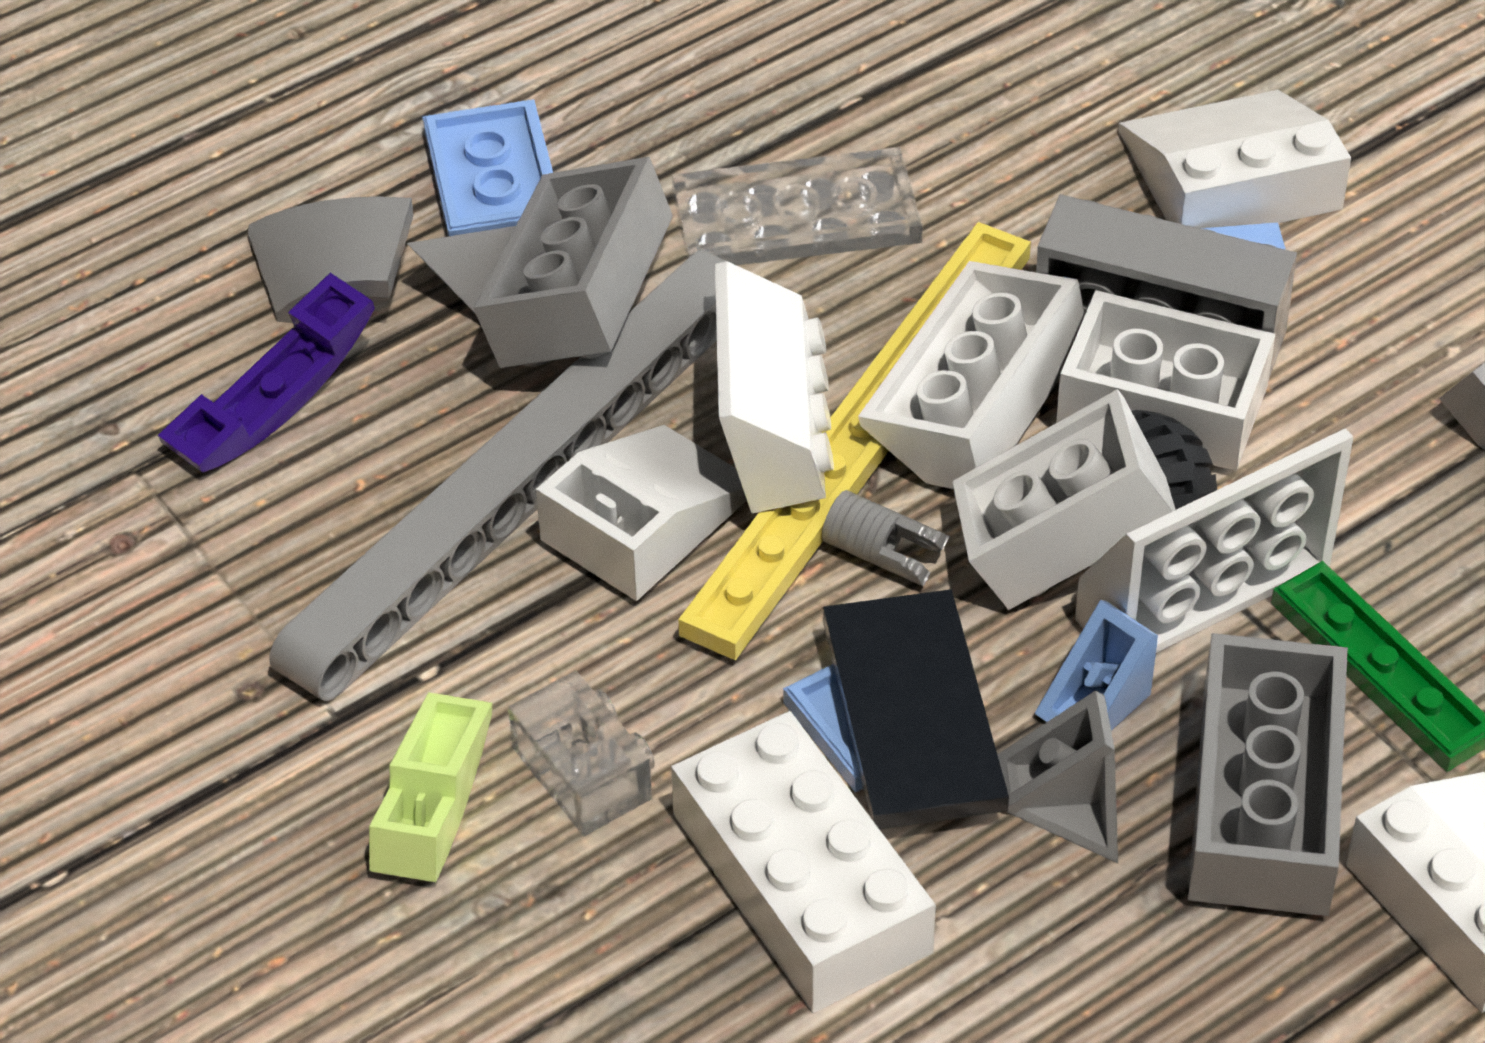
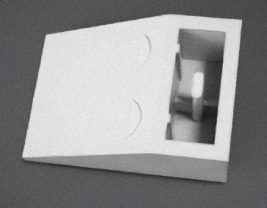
M665 425L580 451L536 488L540 540L636 601L747 501L735 467Z

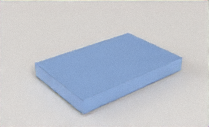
M534 99L423 116L425 138L447 235L454 236L516 226L542 175L553 173Z

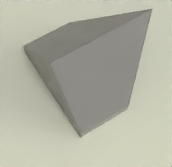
M516 226L409 242L407 244L475 313L474 306Z
M1095 690L1000 752L998 758L1009 794V805L1006 812L1118 863L1115 749L1105 696Z

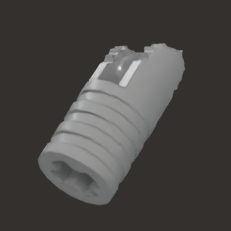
M848 490L842 491L835 499L826 516L822 530V541L921 586L925 585L931 572L919 561L896 552L901 537L925 549L939 553L941 550L943 551L950 536Z

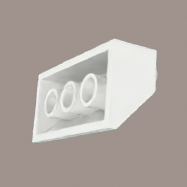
M728 261L716 263L719 420L751 514L826 498L824 472L834 470V461L826 432L822 433L831 430V419L825 395L821 393L829 391L825 364L820 355L826 353L825 337L820 319L818 317L808 318L801 295Z
M969 261L859 414L860 426L924 482L954 489L953 480L1013 448L1060 380V373L1085 316L1078 280Z

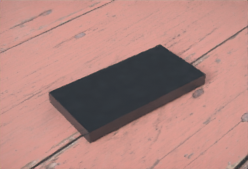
M952 589L823 606V625L870 818L879 830L1008 811V790Z

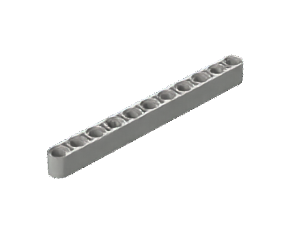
M698 250L629 312L611 352H606L592 359L578 358L291 620L278 634L269 654V663L272 669L324 701L332 700L345 691L538 509L536 488L578 452L612 440L717 341L715 264L725 262V260L706 250Z

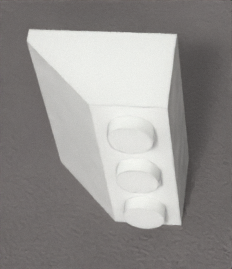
M1118 389L952 481L968 560L1008 610L1032 597L1043 594L1050 587L1081 570L1091 567L1127 533L1176 510L1167 478L1125 398Z

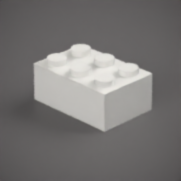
M1095 290L1060 373L1056 423L1118 389L1131 411H1151L1176 419L1198 436L1203 443L1202 447L1207 449L1213 465L1237 471L1268 386L1275 334Z

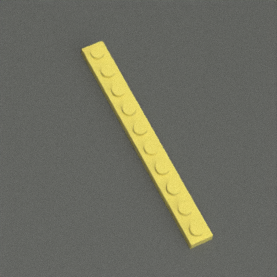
M977 222L830 417L831 430L822 432H826L834 461V470L824 472L826 498L759 512L678 619L680 637L736 661L823 542V525L835 499L845 490L858 494L889 452L888 449L860 426L858 416L967 263L973 261L1022 270L1030 259L1031 241Z

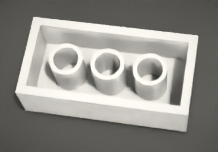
M791 711L671 766L674 817L812 1013L933 953L936 904Z

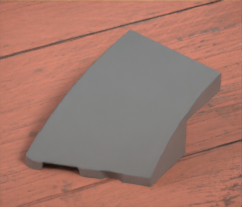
M378 196L318 201L291 207L249 224V242L255 252L264 285L268 289L277 322L292 323L288 312L330 272L365 296L390 298L413 219L412 198Z

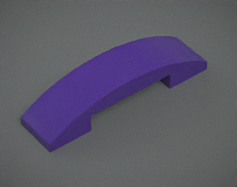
M330 272L288 312L294 327L214 403L202 394L197 397L157 435L161 443L202 473L235 459L259 444L297 413L330 378L365 328L375 309L373 301Z

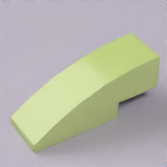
M427 693L389 765V790L369 826L370 872L436 883L452 847L471 793L492 716V702Z

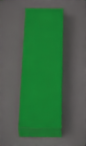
M1323 560L1273 589L1271 604L1312 644L1348 647L1346 676L1444 771L1449 772L1485 749V713Z

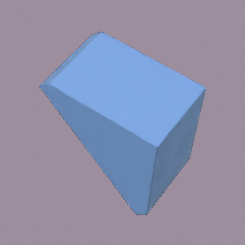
M1100 600L1035 714L1048 722L1096 690L1105 696L1112 731L1151 695L1158 635L1109 602Z

